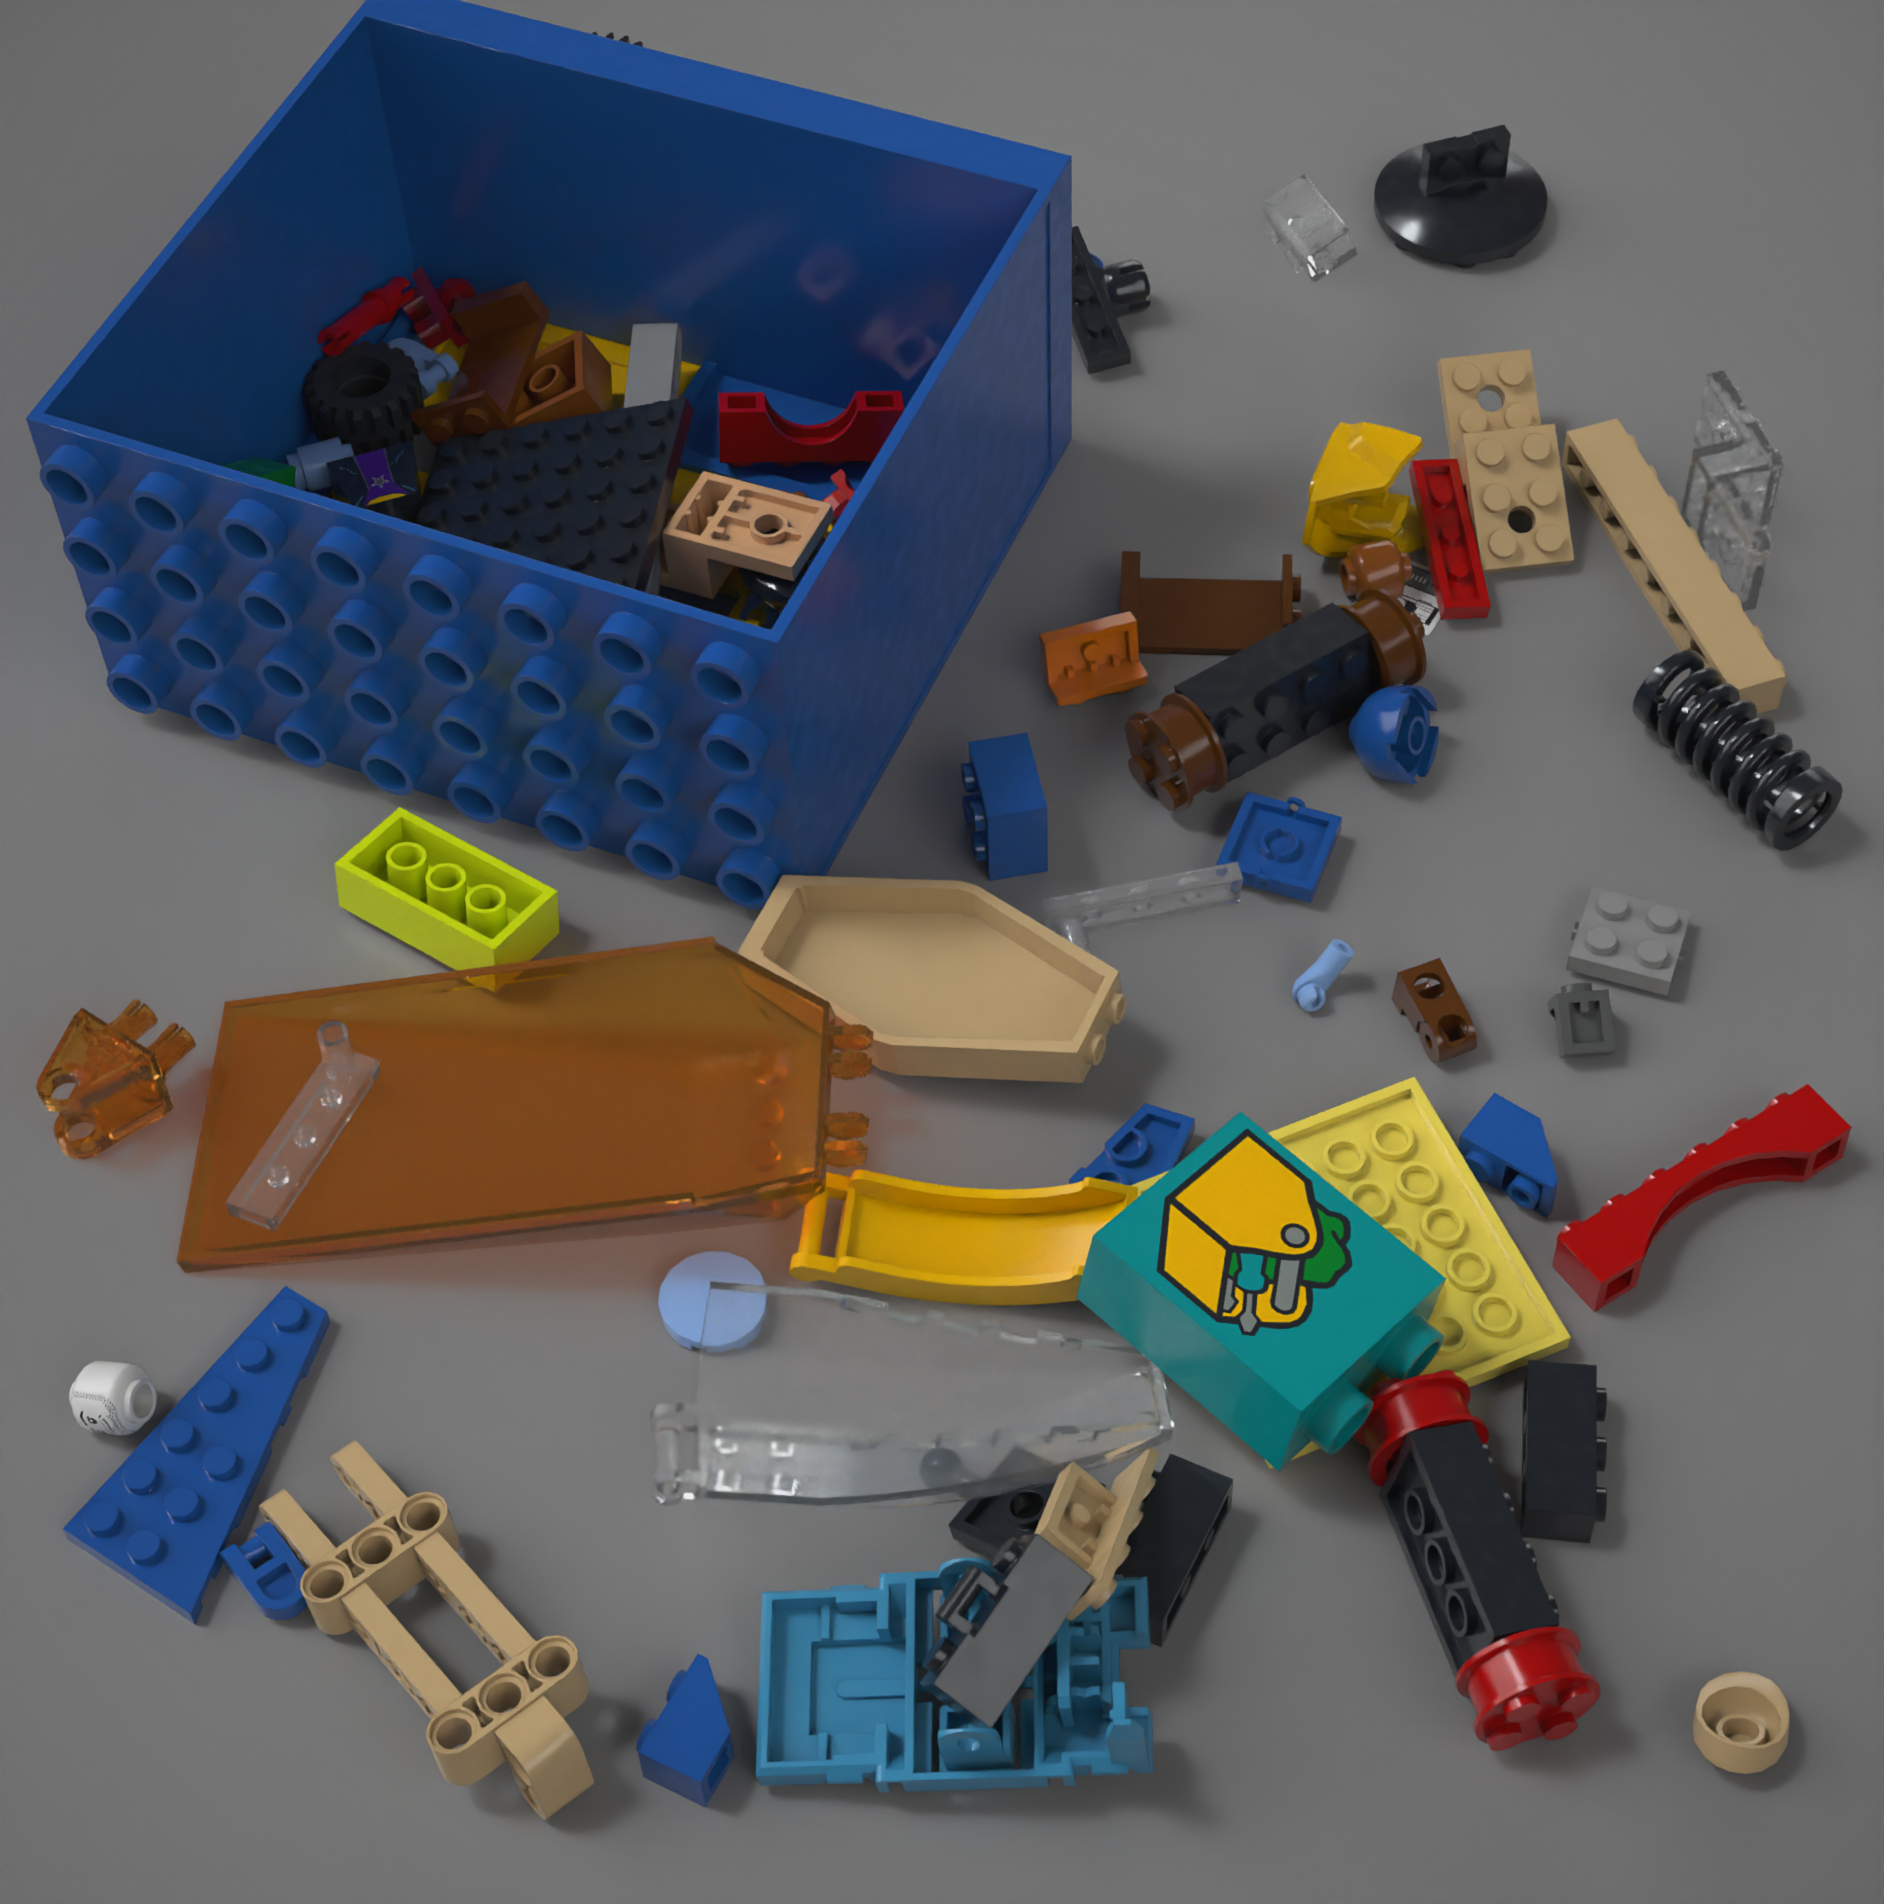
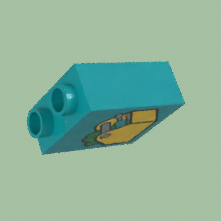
M1241 1111L1093 1235L1076 1298L1278 1471L1311 1441L1328 1455H1333L1339 1451L1360 1429L1373 1408L1374 1402L1363 1392L1383 1374L1389 1379L1399 1378L1402 1380L1419 1376L1435 1357L1445 1338L1428 1321L1446 1278Z

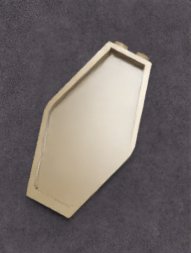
M782 875L738 950V956L748 984L880 1070L897 1075L1083 1083L1092 1065L1097 1066L1102 1060L1106 1048V1036L1112 1024L1118 1025L1121 1022L1127 1005V996L1122 994L1118 970L983 888L957 880Z

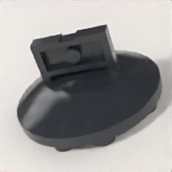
M1504 124L1474 131L1472 134L1457 138L1454 136L1417 145L1397 155L1383 168L1375 184L1374 212L1380 226L1395 241L1396 247L1404 251H1411L1428 259L1453 263L1459 268H1471L1477 263L1500 258H1511L1517 254L1518 250L1525 247L1537 236L1546 217L1547 190L1537 171L1523 158L1509 151L1511 134Z

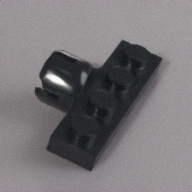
M1074 226L1072 227V336L1088 374L1131 363V351L1117 317L1142 312L1150 306V299L1147 297L1150 294V283L1146 272L1139 271L1143 270L1144 267L1138 260L1130 259L1107 265L1104 268L1097 267L1093 263L1079 227Z

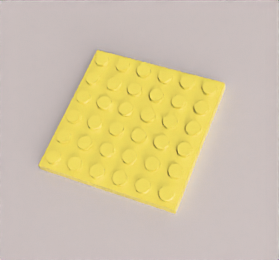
M1415 1077L1268 1133L1446 1278L1428 1321L1445 1338L1435 1357L1420 1375L1433 1374L1442 1370H1453L1457 1376L1463 1378L1468 1383L1470 1388L1527 1365L1528 1360H1539L1568 1348L1571 1339L1568 1331ZM1169 1171L1130 1185L1138 1188L1137 1198ZM1383 1374L1363 1394L1369 1399L1372 1398V1389L1380 1382L1389 1378ZM1311 1441L1291 1460L1320 1448ZM1266 1461L1269 1469L1274 1468L1270 1463Z

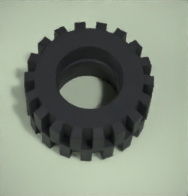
M362 341L359 345L348 346L338 356L324 354V360H317L312 365L313 371L307 373L305 379L307 385L305 386V393L317 439L323 441L339 437L342 445L350 443L354 455L407 441L414 442L413 435H420L422 432L410 417L413 410L425 407L418 369L415 367V362L411 356H405L404 350L398 347L390 349L389 344L383 342L374 345L370 344V341Z

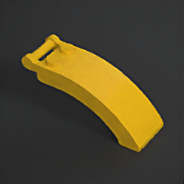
M862 1169L854 1170L850 1177L825 1171H810L804 1176L802 1192L807 1196L798 1253L793 1254L791 1257L789 1274L801 1281L823 1280L888 1295L936 1302L970 1305H1035L1079 1300L1076 1296L1093 1235L1137 1199L1138 1188L1085 1177L1080 1182L1053 1187L978 1189L919 1182ZM831 1198L843 1200L834 1258L819 1255L827 1202Z

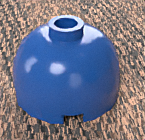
M1389 686L1372 693L1362 704L1357 715L1350 722L1349 739L1354 745L1355 753L1366 771L1381 780L1409 785L1417 783L1414 780L1416 774L1419 777H1425L1428 774L1436 756L1439 739V726H1430L1429 711H1437V706L1429 690L1422 686Z

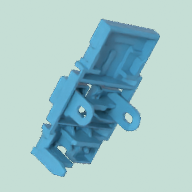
M957 1558L941 1564L939 1571L879 1574V1587L867 1588L866 1584L831 1586L830 1589L762 1592L756 1778L760 1786L825 1784L826 1781L827 1784L863 1783L864 1778H869L870 1782H876L879 1793L891 1792V1783H902L905 1792L1049 1787L1050 1778L1061 1777L1064 1786H1076V1775H1089V1771H1091L1092 1776L1126 1775L1129 1769H1133L1134 1773H1154L1152 1711L1148 1707L1130 1708L1125 1682H1120V1649L1151 1648L1147 1577L1124 1578L1123 1574L1114 1575L1113 1578L1117 1581V1586L1110 1598L1096 1610L1089 1606L1072 1621L1066 1618L1033 1666V1675H1027L1019 1688L1033 1689L1034 1699H1021V1769H1018L1017 1717L1011 1700L992 1728L974 1727L950 1707L943 1705L940 1708V1730L938 1731L939 1772H932L933 1704L932 1702L918 1703L919 1693L929 1692L920 1684L923 1679H919V1666H922L926 1655L933 1647L934 1590L943 1591L940 1597L941 1607L969 1565L979 1568L989 1577L993 1578L997 1570L991 1566L992 1562L980 1558ZM981 1591L963 1618L970 1622L988 1596ZM940 1620V1638L945 1636L950 1640L954 1634H958Z

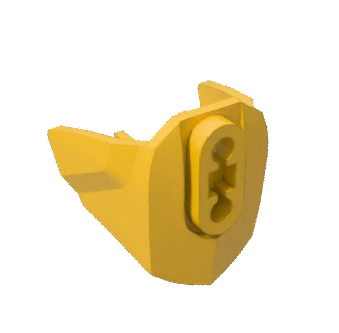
M1340 422L1332 433L1310 482L1308 493L1309 507L1302 544L1312 553L1325 557H1346L1348 550L1356 544L1384 539L1394 542L1400 553H1410L1421 549L1424 546L1417 509L1410 504V496L1388 493L1402 468L1422 449V438L1394 428L1367 422L1356 424Z

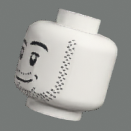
M93 1361L85 1366L73 1382L69 1393L72 1412L78 1424L89 1432L111 1435H131L138 1431L153 1415L157 1400L156 1389L144 1369L136 1364L112 1361Z

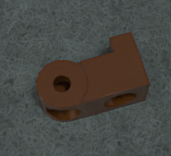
M1437 958L1398 972L1391 999L1400 1015L1405 1013L1414 1031L1419 1034L1422 1046L1429 1059L1433 1063H1439L1475 1050L1477 1047V1037L1473 1022L1441 959ZM1428 978L1427 982L1414 986L1418 980Z

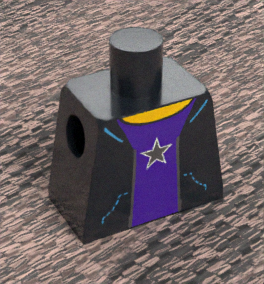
M412 441L326 463L333 495L337 501L411 523L414 522L416 514L422 508L420 477Z

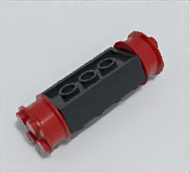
M1442 1370L1406 1380L1392 1378L1380 1382L1371 1391L1372 1398L1370 1399L1374 1402L1373 1408L1363 1425L1355 1433L1354 1438L1358 1443L1366 1446L1370 1452L1371 1458L1368 1463V1473L1371 1480L1382 1487L1379 1493L1455 1677L1457 1690L1463 1697L1472 1700L1478 1716L1473 1725L1477 1738L1487 1743L1491 1750L1502 1751L1518 1743L1542 1736L1546 1740H1557L1570 1735L1578 1727L1576 1719L1585 1714L1598 1700L1601 1688L1597 1679L1588 1673H1584L1577 1658L1581 1649L1578 1635L1571 1629L1558 1627L1560 1623L1557 1603L1550 1593H1546L1537 1572L1534 1550L1528 1542H1524L1515 1521L1513 1502L1509 1494L1502 1491L1493 1471L1492 1455L1489 1447L1486 1445L1489 1439L1488 1429L1480 1418L1472 1416L1468 1407L1471 1400V1391L1468 1383L1463 1378L1457 1376L1453 1370Z

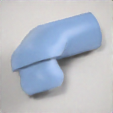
M1333 939L1318 960L1295 980L1292 988V997L1303 1010L1313 1012L1324 1005L1326 1001L1325 992L1354 956L1353 949L1344 941Z

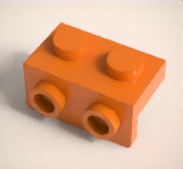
M1131 611L1039 634L1043 680L1058 706L1081 704L1088 699L1111 693H1123L1134 687L1148 684V673L1139 659L1137 621Z

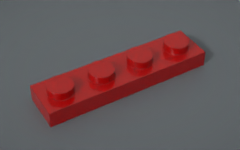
M1457 459L1412 460L1408 473L1441 620L1487 618L1491 604Z

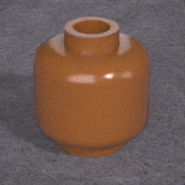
M1389 539L1356 544L1348 550L1346 558L1341 559L1339 564L1343 591L1346 596H1353L1356 601H1358V597L1363 591L1371 587L1383 588L1395 598H1399L1403 594L1405 581L1412 579V565L1408 553H1400L1397 545Z

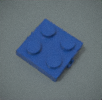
M1247 792L1216 863L1215 877L1312 903L1340 834L1342 817L1307 808L1305 803L1296 797H1289L1284 802ZM1291 804L1297 805L1298 810H1292L1290 808Z

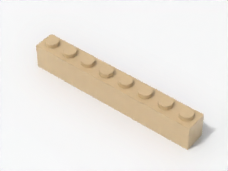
M1617 418L1567 431L1562 458L1563 468L1679 651L1694 650L1703 657L1704 668L1712 667L1721 673L1722 684L1729 683L1734 685L1739 691V700L1753 702L1756 705L1757 714L1778 709L1783 687L1787 683L1784 665L1779 659L1773 657L1765 645L1761 630L1758 626L1752 625L1744 613L1740 598L1735 592H1731L1723 581L1717 563L1712 559L1710 560L1704 552L1696 531L1692 527L1689 528L1679 513L1677 502L1672 496L1666 494L1659 483L1655 468L1652 465H1648L1640 454L1633 435L1627 434Z

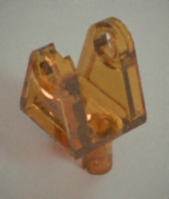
M133 999L122 1013L109 1024L84 1008H81L74 1015L39 1076L36 1085L42 1105L50 1111L59 1113L54 1123L53 1132L60 1150L66 1156L73 1159L93 1157L166 1116L174 1108L165 1083L167 1080L166 1074L196 1046L193 1037L185 1028L181 1027L179 1029L178 1024L172 1022L146 1048L136 1041L158 1023V1019L154 1012L145 1003L141 1005L138 999ZM66 1083L76 1084L67 1099L52 1097L53 1092L60 1085ZM89 1122L95 1125L94 1130L88 1136L76 1139L75 1142L67 1137L69 1130L78 1123Z

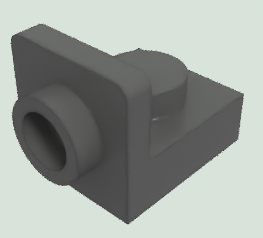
M1574 983L1560 987L1561 993H1557L1548 1001L1549 1013L1555 1012L1560 1059L1613 1054L1616 1051L1609 989L1592 990L1591 983Z

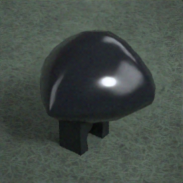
M805 563L794 581L740 567L739 571L743 583L751 592L739 614V618L746 621L750 611L759 608L762 601H765L767 605L764 608V612L767 618L761 627L770 630L779 613H782L810 566Z

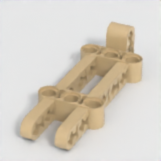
M354 1440L330 1456V1460L342 1482L375 1521L347 1541L335 1547L285 1489H282L260 1504L259 1509L265 1521L272 1523L305 1568L300 1581V1589L317 1627L324 1633L331 1635L345 1634L355 1629L431 1719L426 1729V1739L445 1780L459 1786L471 1785L481 1780L506 1761L522 1795L544 1821L595 1784L582 1746L573 1730L564 1720L567 1715L576 1710L586 1700L589 1693V1681L574 1642L567 1637L559 1635L546 1636L538 1641L531 1637L457 1554L460 1547V1537L443 1497L432 1492H421L407 1497L367 1451ZM425 1578L503 1665L463 1695L386 1607ZM509 1708H514V1709H512V1710H510V1711H508V1712H504L505 1710H507V1709H509ZM466 1743L465 1745L457 1749H454L456 1746Z

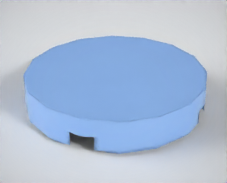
M705 1251L686 1257L670 1269L660 1286L658 1307L666 1332L679 1345L691 1350L692 1346L705 1348L706 1353H722L742 1346L757 1334L763 1324V1317L767 1310L768 1295L760 1271L747 1259L730 1252Z

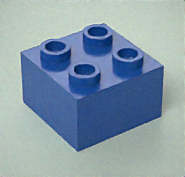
M1028 733L968 742L969 762L961 764V774L965 793H970V795L962 796V804L966 824H973L975 831H977V833H972L971 835L976 863L985 862L989 881L1048 872V809Z

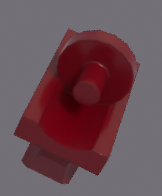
M422 267L411 273L417 286L413 288L414 297L412 301L404 304L402 307L415 324L413 327L430 350H433L449 338L458 349L468 343L469 340L464 331L451 317L450 313L455 302L476 296L472 284L465 279L448 278L438 289L434 288Z

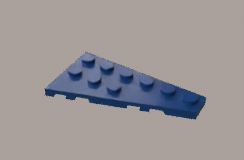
M285 1286L63 1528L67 1539L193 1624H196L203 1608L201 1600L211 1578L216 1579L223 1564L219 1553L225 1549L233 1529L239 1528L272 1454L271 1444L280 1425H285L292 1410L290 1402L302 1378H306L331 1323L327 1311Z

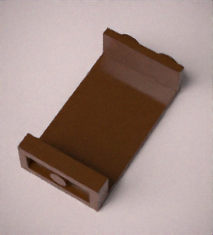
M526 281L454 303L450 315L470 338L449 397L447 401L413 410L410 416L436 448L439 442H444L451 437L482 434L491 430L509 428L550 315L548 308Z
M1122 551L1120 613L1131 611L1137 621L1139 653L1234 655L1302 619V610L1292 609V602L1300 603L1301 574H1292V554H1283L1281 580L1140 577L1141 551Z

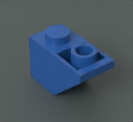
M1494 1092L1460 1134L1458 1150L1478 1182L1489 1184L1508 1195L1518 1206L1532 1209L1547 1218L1553 1211L1558 1178L1541 1119Z
M697 1654L688 1670H680L673 1678L666 1696L668 1703L657 1720L651 1718L645 1724L639 1735L636 1750L638 1751L644 1778L706 1807L735 1756L729 1726L709 1660Z

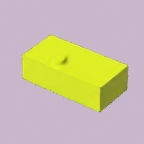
M401 807L334 864L338 901L341 908L495 992L499 991L560 933L557 890Z

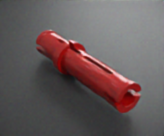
M396 276L381 289L370 290L363 295L359 305L319 332L318 344L331 338V341L321 348L322 351L329 356H338L344 349L376 325H383L391 321L396 314V310L412 301L414 297L413 288L404 294L401 293L411 283L404 277Z

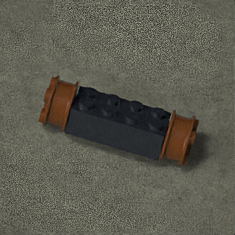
M1371 587L1360 594L1357 603L1354 605H1335L1332 602L1174 686L1175 693H1171L1162 699L1160 708L1151 713L1137 711L1131 714L1125 723L1127 743L1132 756L1128 760V766L1133 778L1140 785L1146 784L1167 810L1183 811L1189 808L1192 804L1193 796L1202 791L1216 793L1222 790L1226 783L1241 777L1246 772L1281 755L1301 742L1320 734L1325 729L1347 717L1356 714L1372 693L1389 686H1397L1399 684L1414 685L1420 682L1425 675L1427 665L1426 652L1422 641L1425 635L1422 621L1415 613L1408 612L1397 598L1383 588Z

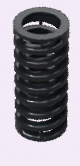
M1684 650L1664 660L1648 675L1638 689L1633 701L1635 717L1650 730L1658 732L1661 741L1668 747L1675 749L1678 757L1683 762L1693 765L1696 774L1700 778L1710 781L1713 790L1718 795L1728 798L1731 807L1735 811L1746 815L1749 824L1753 828L1765 832L1767 841L1779 851L1792 849L1819 831L1832 816L1841 800L1843 791L1841 783L1820 766L1810 768V755L1802 749L1792 750V738L1785 733H1775L1774 722L1766 716L1757 717L1756 705L1749 700H1739L1738 689L1729 683L1722 684L1721 673L1712 667L1704 668L1703 657L1698 652ZM1689 668V676L1666 699L1662 695L1665 689L1676 676ZM1692 695H1697L1689 704L1683 707ZM1718 705L1715 711L1703 721L1706 715ZM1735 722V724L1730 728V730L1727 731L1721 737V735L1726 731V729ZM1752 739V741L1740 752V750ZM1826 792L1824 801L1818 802L1823 793ZM1812 807L1817 810L1813 817L1804 825L1795 830L1784 832L1786 826L1804 816ZM1770 809L1768 815L1764 814V811Z

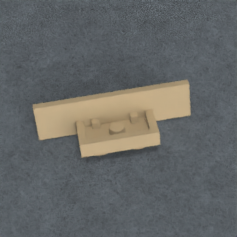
M1152 1446L1115 1478L1111 1491L1106 1489L1074 1461L1058 1475L1034 1534L1038 1533L1094 1577L1067 1616V1619L1070 1621L1074 1620L1089 1606L1094 1610L1100 1608L1110 1598L1117 1586V1581L1113 1578L1114 1573L1130 1552L1131 1547L1126 1543L1128 1536L1141 1521L1143 1512L1139 1507L1156 1482V1479L1152 1477V1473L1160 1453Z

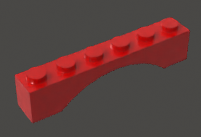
M1806 1084L1790 1095L1787 1092L1781 1093L1758 1115L1751 1119L1743 1117L1737 1120L1726 1130L1722 1137L1709 1145L1705 1142L1696 1145L1686 1154L1683 1161L1668 1170L1665 1168L1655 1170L1644 1180L1639 1188L1626 1196L1622 1193L1613 1196L1595 1215L1585 1221L1580 1219L1574 1220L1565 1226L1556 1239L1557 1244L1552 1267L1590 1309L1596 1312L1637 1286L1641 1265L1652 1242L1668 1222L1688 1206L1717 1191L1743 1184L1771 1181L1802 1183L1843 1157L1852 1127L1809 1084Z

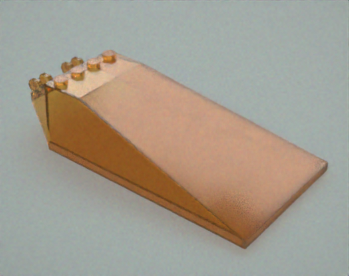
M714 936L226 1001L176 1262L184 1273L674 1233L786 1220L825 1191L827 1165L838 1169H845L851 1166H862L863 1163H866L868 1146H865L860 1140L855 1141L852 1138L858 1139L867 1135L869 1118L863 1115L862 1112L857 1113L856 1111L830 1113L832 1076L842 1080H853L870 1075L872 1058L865 1054V1052H862V1050H868V1048L872 1047L873 1031L866 1027V1025L861 1024L835 1026V1013L830 1002L716 942ZM833 1049L841 1052L833 1053ZM828 1136L837 1139V1141H828Z

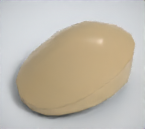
M1744 1671L1722 1674L1708 1681L1700 1690L1692 1720L1694 1742L1703 1756L1717 1767L1729 1772L1742 1774L1762 1772L1777 1763L1787 1747L1790 1726L1787 1700L1781 1689L1772 1680L1762 1675Z

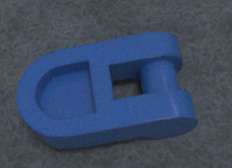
M270 1521L255 1529V1537L239 1547L234 1543L219 1553L230 1574L238 1581L256 1608L265 1617L274 1620H288L299 1615L307 1607L300 1589V1581L305 1568ZM267 1555L271 1558L255 1570L252 1567L253 1564Z

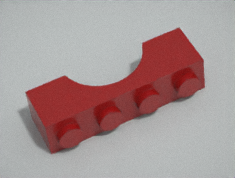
M856 391L848 407L839 416L817 425H802L786 420L772 408L764 392L718 393L720 463H730L738 467L751 466L755 462H775L781 466H795L801 462H822L830 466L842 465L847 461H867L872 464L904 412L902 392Z

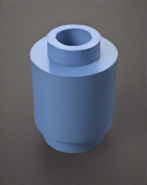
M334 437L296 448L297 453L286 455L288 465L296 466L295 488L300 490L308 488L309 492L331 487L326 463L354 456L350 443L342 445L339 437Z

